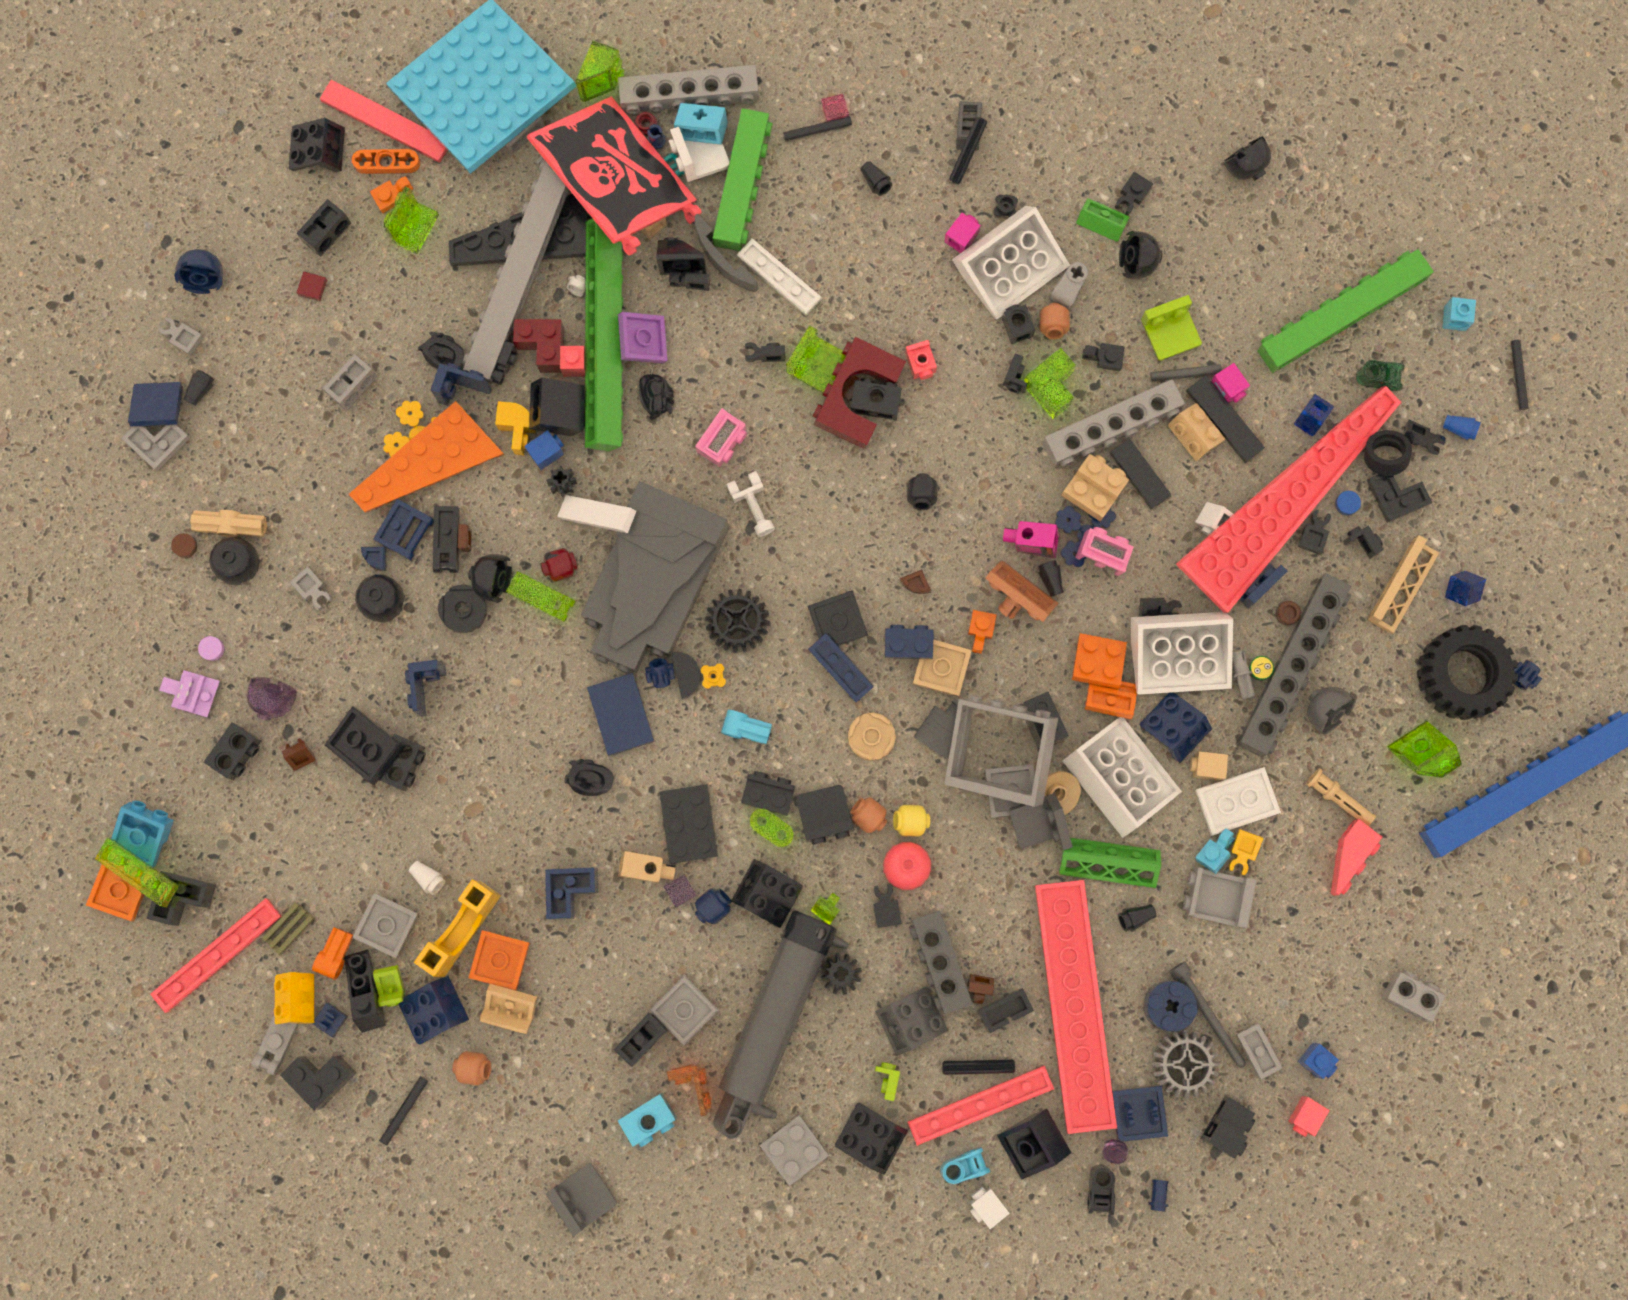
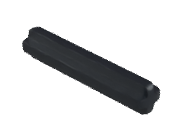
M976 117L949 177L951 182L961 183L987 125V120Z
M1012 1059L944 1061L942 1063V1072L945 1075L1014 1073L1015 1061Z

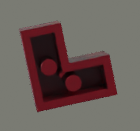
M514 319L513 342L517 350H537L536 365L540 373H562L560 370V346H564L565 328L561 319Z

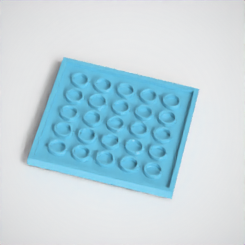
M494 0L485 2L386 83L399 100L470 174L576 87L575 82Z

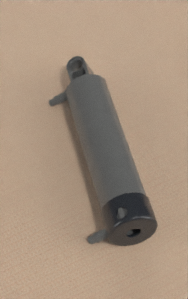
M796 910L791 913L782 934V940L719 1085V1088L724 1090L725 1094L714 1117L713 1125L718 1132L729 1139L737 1138L742 1133L750 1113L771 1119L776 1118L777 1113L762 1105L831 945L842 949H847L849 946L848 942L835 936L837 928ZM731 1120V1125L725 1129L726 1123Z

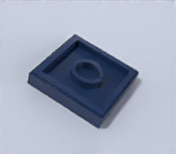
M181 382L134 384L128 417L130 427L177 425L183 390Z

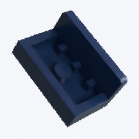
M890 625V628H885V658L933 659L934 629H928V626L916 625L914 629H904V625Z

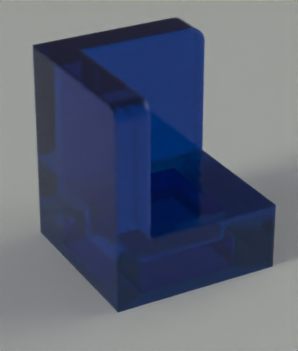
M1469 571L1451 575L1445 598L1463 606L1476 603L1481 600L1486 579Z

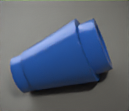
M1447 415L1443 428L1467 441L1468 439L1475 440L1481 422L1476 421V418Z

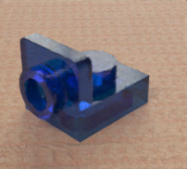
M1314 394L1294 422V425L1309 435L1314 436L1335 406Z

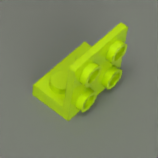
M1189 295L1146 310L1141 318L1158 361L1197 348L1202 344L1188 311L1192 305Z

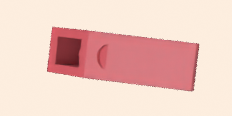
M1360 819L1353 820L1338 840L1330 893L1333 896L1340 895V893L1344 895L1352 885L1350 882L1355 874L1359 875L1367 865L1364 861L1369 855L1373 856L1381 846L1379 841L1382 839V836Z

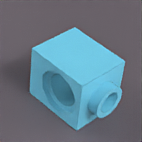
M1452 297L1444 306L1442 328L1466 331L1474 323L1476 300Z

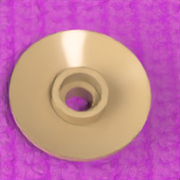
M1058 771L1048 775L1045 796L1053 794L1056 790L1055 795L1063 808L1064 815H1066L1077 805L1081 788L1079 781L1071 773Z

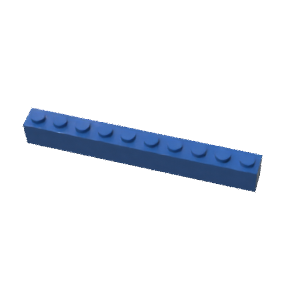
M1619 710L1607 717L1609 720L1607 723L1601 725L1599 722L1587 729L1589 733L1583 737L1580 734L1566 741L1568 746L1563 749L1558 746L1546 753L1548 756L1542 761L1539 758L1533 760L1526 765L1528 769L1522 773L1517 770L1505 777L1507 779L1505 783L1499 785L1497 782L1485 789L1487 793L1479 797L1476 794L1465 800L1466 806L1458 809L1456 806L1445 812L1444 815L1446 817L1439 822L1437 819H1433L1423 825L1425 830L1420 832L1419 835L1432 856L1439 858L1627 748L1628 712L1622 713Z

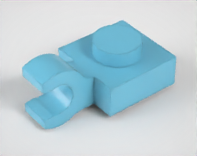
M1224 829L1216 843L1210 839L1195 857L1196 861L1217 874L1231 856L1227 849L1235 841L1234 833Z

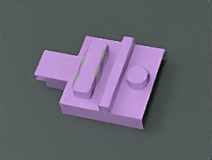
M183 670L180 681L164 677L159 691L175 695L171 707L207 717L218 684L221 681Z

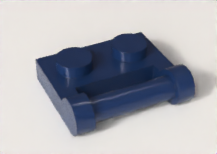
M396 499L373 540L411 561L414 557L413 552L428 527H432L434 519ZM415 518H417L421 522L404 549L399 545Z

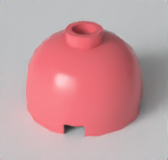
M901 842L894 845L886 853L883 861V872L887 881L894 887L901 890H914L921 887L927 881L931 872V859L921 845L913 842Z

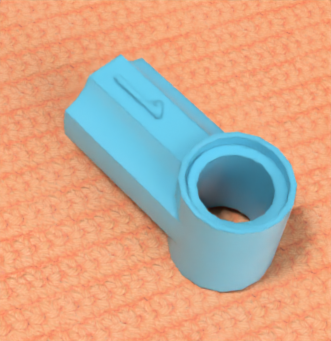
M728 709L721 733L738 739L745 738L767 744L772 724L749 718L744 713Z

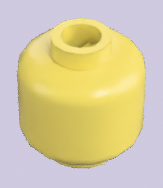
M902 805L898 811L894 812V829L898 830L901 836H922L926 828L930 827V815L926 814L923 806Z

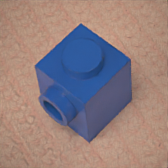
M548 430L525 445L527 452L540 470H543L564 455L561 449L564 446L556 434L552 436Z
M1312 1043L1298 1060L1303 1067L1320 1079L1331 1077L1336 1071V1063L1339 1061L1320 1043Z

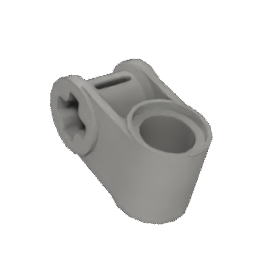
M1080 262L1072 263L1055 286L1049 299L1070 310L1087 278L1088 270L1086 266ZM1077 272L1080 275L1075 279L1072 276Z

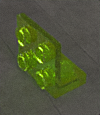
M405 187L403 192L398 193L392 211L386 214L384 228L393 243L418 254L439 214L437 211L417 202L411 189Z
M809 325L786 363V373L823 393L827 384L833 383L836 377L832 375L837 362L842 364L845 355L842 354L841 349L819 338L818 330Z

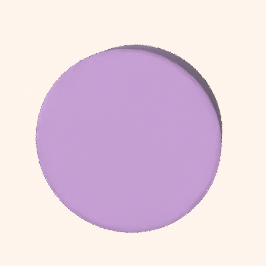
M208 636L200 641L198 651L204 659L216 661L224 653V644L218 638Z

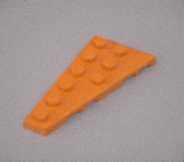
M455 401L351 491L349 496L367 513L400 497L436 484L495 457H500L504 453Z

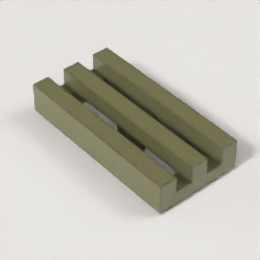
M295 902L262 939L278 955H282L315 918L298 902ZM297 910L300 911L277 937L272 940L271 938ZM305 916L306 920L279 946L278 943Z

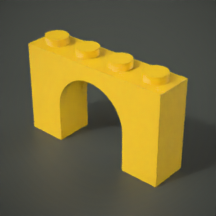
M472 879L458 899L462 906L452 923L435 942H428L414 963L433 977H445L502 895L483 882Z

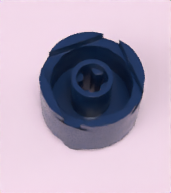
M1159 982L1147 991L1144 999L1143 1010L1147 1020L1161 1030L1172 1032L1183 1030L1193 1022L1198 1013L1197 1001L1193 992L1180 982ZM1167 1001L1174 1002L1173 1012L1165 1009L1168 1006Z

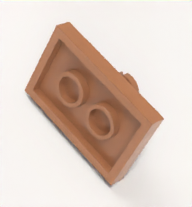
M1004 561L999 562L985 578L989 581L992 588L1002 591L1007 595L998 609L1006 617L1009 616L1010 619H1014L1020 608L1024 607L1033 619L1044 622L1059 604Z

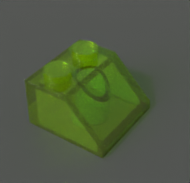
M592 40L575 81L581 101L587 102L615 90L618 77L624 76L622 59L618 49Z

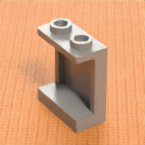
M1201 867L1194 868V872L1190 871L1187 883L1188 886H1191L1189 896H1185L1183 902V909L1186 910L1185 916L1242 929L1248 927L1256 879L1241 878L1218 872L1215 874Z

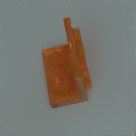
M697 1063L668 1070V1081L675 1080V1085L692 1081L691 1077H694L701 1117L706 1116L709 1113L708 1109L712 1107L710 1093H705L703 1084L707 1083L705 1068H700V1064Z

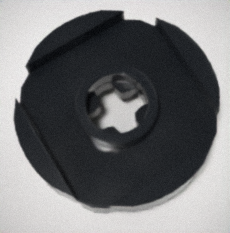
M456 585L450 588L439 600L438 614L447 628L457 633H469L482 626L487 615V604L485 599L479 597L471 586ZM461 603H465V606L469 607L465 615H461L460 612L456 611L457 608L461 607Z

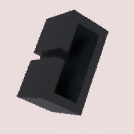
M1023 988L977 1010L988 1033H992L1010 1024L1009 1020L1006 1019L1009 1016L1012 1021H1016L1034 1011Z

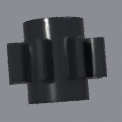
M560 466L559 469L550 471L552 474L551 479L546 481L549 486H552L550 489L552 494L558 492L564 497L569 492L574 493L572 487L577 484V480L572 477L574 474L572 469L566 471Z

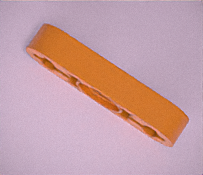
M411 149L358 150L352 156V164L362 174L414 173L420 167V159L417 153ZM385 156L392 158V163L387 167L380 165V160ZM365 157L368 162L361 166L359 162ZM373 157H375V164H376V166H374L373 163H372V162H374ZM408 157H412L413 161L410 162V165H406V163L404 162L408 160Z

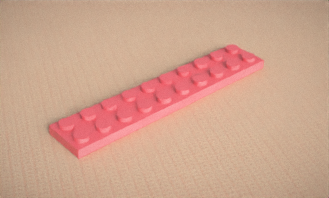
M1084 880L1035 885L1067 1134L1116 1129V1116Z

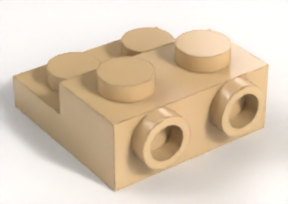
M1089 454L1061 496L1101 522L1129 479L1126 478L1123 470L1119 468L1112 469L1106 465V460L1102 456Z

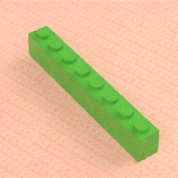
M1419 249L1412 253L1406 251L1397 258L1398 261L1396 263L1383 265L1377 270L1378 274L1373 277L1370 274L1365 276L1358 282L1359 285L1352 289L1351 286L1345 288L1339 293L1340 297L1332 300V298L1327 299L1319 305L1320 309L1317 311L1309 310L1300 317L1301 320L1295 324L1290 322L1280 329L1281 333L1276 336L1272 333L1262 339V344L1257 352L1272 374L1426 281L1434 271Z

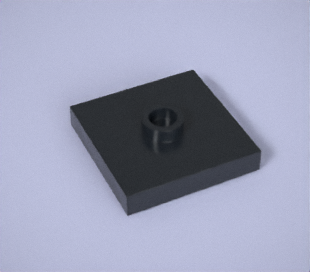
M853 590L808 605L818 638L827 633L840 646L869 636Z

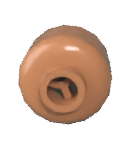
M1051 303L1045 306L1039 314L1040 332L1049 339L1062 338L1070 329L1069 310L1059 303Z
M871 797L860 798L851 809L852 822L866 833H872L875 830L879 832L887 823L885 807Z
M465 1051L460 1054L458 1059L454 1060L452 1071L458 1082L478 1086L485 1080H488L491 1074V1062L485 1054Z

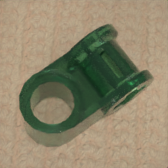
M1369 360L1357 371L1356 380L1365 387L1380 388L1387 386L1390 391H1400L1403 389L1401 375L1405 365L1397 362ZM1366 369L1371 370L1374 374V377H1369L1366 373Z

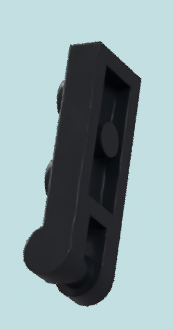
M434 506V573H441L442 570H450V573H458L459 571L458 528L460 508L458 506ZM442 555H449V561H442Z

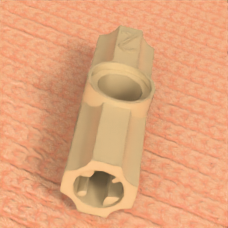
M194 510L190 519L192 531L216 533L224 537H238V535L264 537L267 531L265 516L241 514L233 510H219V512Z

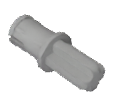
M1238 651L1232 653V664L1235 673L1233 678L1238 680L1242 699L1247 700L1255 697L1250 675L1253 673L1249 670L1245 651Z

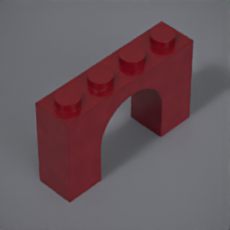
M855 337L852 343L847 341L842 351L845 358L842 364L837 362L832 373L836 377L832 384H827L822 396L826 397L823 405H817L812 417L816 418L813 425L865 449L877 424L853 413L846 406L842 396L844 382L854 375L864 374L882 382L896 384L906 361Z

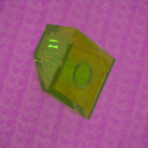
M1428 721L1420 724L1387 746L1388 750L1417 775L1443 778L1462 765L1456 744Z

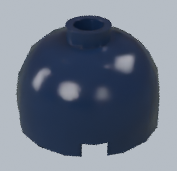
M203 249L189 250L183 253L177 261L174 274L177 284L178 281L183 284V289L196 294H209V289L216 288L217 291L222 286L223 267L220 260L213 253Z

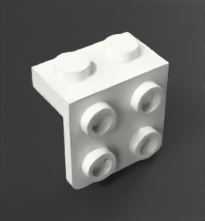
M679 127L670 129L672 139L668 140L672 153H677L678 158H675L678 169L680 172L684 171L687 182L728 169L730 162L723 144L684 141Z

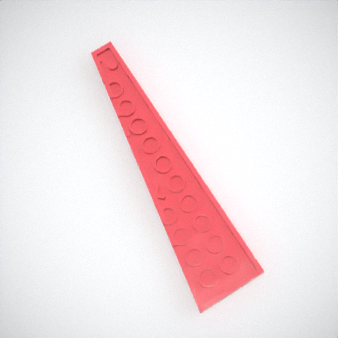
M1387 386L1380 387L1177 562L1176 565L1224 613H1228L1363 450L1370 436L1381 428L1400 405L1401 401Z

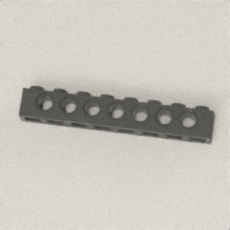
M1327 573L1319 578L1274 668L1273 674L1270 676L1236 743L1237 745L1260 757L1273 753L1278 743L1275 740L1278 732L1282 733L1287 726L1288 720L1285 718L1288 712H1293L1298 704L1299 699L1296 696L1299 690L1303 691L1309 682V678L1306 677L1309 670H1314L1319 662L1320 657L1317 654L1320 648L1324 649L1331 636L1327 635L1330 628H1335L1340 620L1341 615L1338 612L1341 606L1345 607L1351 598V594L1348 593L1351 585ZM1323 598H1327L1332 602V609H1328L1323 605ZM1313 619H1317L1321 622V630H1317L1313 627ZM1302 640H1308L1311 643V651H1307L1302 647ZM1292 661H1297L1300 663V672H1296L1292 669ZM1282 681L1290 685V693H1285L1281 690L1280 684ZM1271 702L1277 703L1279 705V714H1274L1271 712ZM1261 723L1269 727L1268 735H1263L1259 731Z

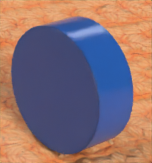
M1344 491L1336 498L1335 506L1339 513L1349 516L1359 510L1361 500L1357 493Z

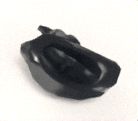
M429 332L431 338L418 347L425 360L436 369H438L439 364L447 366L448 363L460 367L464 358L463 348L451 336L444 335L443 333Z
M655 374L641 377L638 385L639 396L644 409L650 415V419L653 420L666 411L671 414L674 404V391L666 379Z
M589 759L572 760L569 762L572 768L565 776V784H568L574 792L585 796H598L607 793L612 787L614 776L608 768L595 764L593 760Z

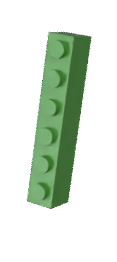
M744 108L741 110L713 234V245L715 247L741 251L742 244H747L749 231L746 230L747 222H752L754 209L751 208L752 201L757 200L758 187H755L757 179L761 180L763 166L760 163L761 159L766 158L768 144H765L766 137H770L772 133L773 123L769 122V113Z

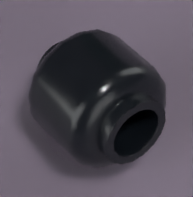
M920 473L908 481L907 501L913 508L928 510L936 504L938 484L934 478L928 474Z

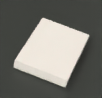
M1265 767L1195 790L1211 836L1222 833L1224 829L1231 830L1281 813Z

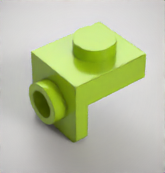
M395 965L374 970L373 977L379 995L377 1001L379 1007L385 1005L393 1007L402 1002L405 988L399 966Z

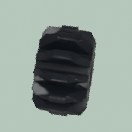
M836 953V963L829 957L826 959L831 968L821 966V969L828 971L829 975H822L820 978L821 980L830 978L831 981L825 985L826 989L835 984L833 994H837L839 986H842V993L846 995V985H849L854 991L856 987L851 981L861 982V978L854 977L853 973H860L862 970L861 968L852 969V966L858 962L856 959L852 960L850 964L847 963L849 954H845L842 962L840 961L839 953ZM838 967H844L843 970L847 969L848 971L844 981H838L839 978L835 979L834 977Z

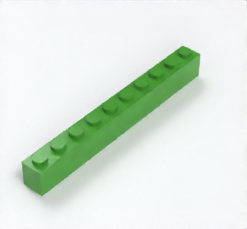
M592 218L586 222L585 448L610 452L621 447L623 441V433L621 432V420L623 418V410L621 409L623 365L618 314L622 312L623 252L622 242L619 241L613 244Z

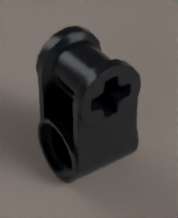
M1102 1164L1094 1166L1090 1171L1087 1212L1088 1214H1092L1093 1211L1108 1212L1109 1215H1114L1115 1176L1107 1166ZM1105 1171L1108 1173V1180L1105 1183H1097V1174Z

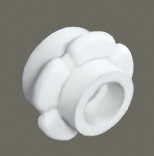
M580 275L570 276L567 289L575 296H583L586 292V279Z

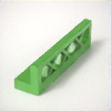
M1070 838L1072 848L1062 849L1059 875L1152 888L1157 886L1161 869L1160 850ZM1067 860L1078 861L1080 866L1069 868L1066 867ZM1100 864L1105 869L1098 872L1093 871L1090 867ZM1121 867L1126 868L1129 872L1119 875L1114 870ZM1150 871L1153 872L1152 879L1141 878L1139 873Z

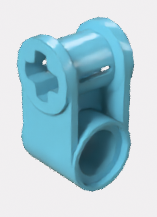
M982 1147L967 1151L960 1156L943 1162L940 1168L942 1178L948 1183L957 1184L989 1173L990 1168L986 1167L982 1156ZM950 1165H957L959 1173L955 1178H948L946 1175V1170Z

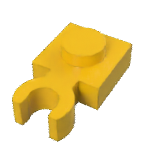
M1239 829L1231 848V852L1237 855L1236 858L1229 862V870L1233 871L1234 866L1240 863L1243 865L1241 874L1245 875L1248 872L1247 860L1255 861L1263 837Z

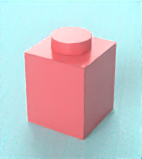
M560 346V370L563 377H585L584 346Z
M1302 1096L1288 1122L1294 1125L1292 1130L1304 1137L1307 1134L1316 1136L1330 1110L1311 1098Z

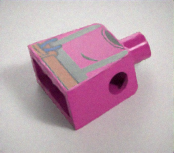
M1019 521L1018 529L1005 527L1003 542L1015 543L1018 552L1056 558L1059 541L1057 525Z

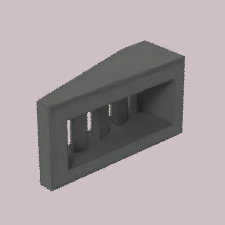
M959 101L956 149L962 150L970 132L962 130H971L974 123L963 121H975L976 117H981L982 102ZM963 112H977V114H963ZM979 143L975 151L979 150Z

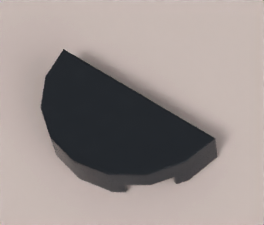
M672 652L681 698L683 700L690 697L697 690L701 681V671L697 662L690 655L682 652Z

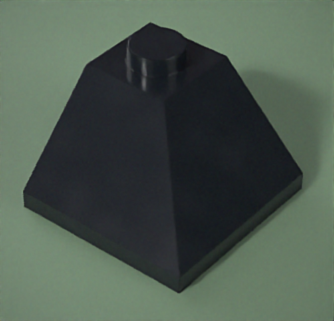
M674 237L658 240L656 260L660 275H669L670 272L686 274V272L692 273L693 270H700L706 274L705 259L702 252L683 240H678Z

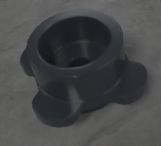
M1002 194L996 196L997 206L994 209V214L997 217L1002 215L1011 217L1016 213L1017 197Z

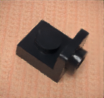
M1015 353L1003 385L1010 392L1017 394L1020 392L1025 393L1028 383L1020 380L1025 365L1022 364L1024 356Z

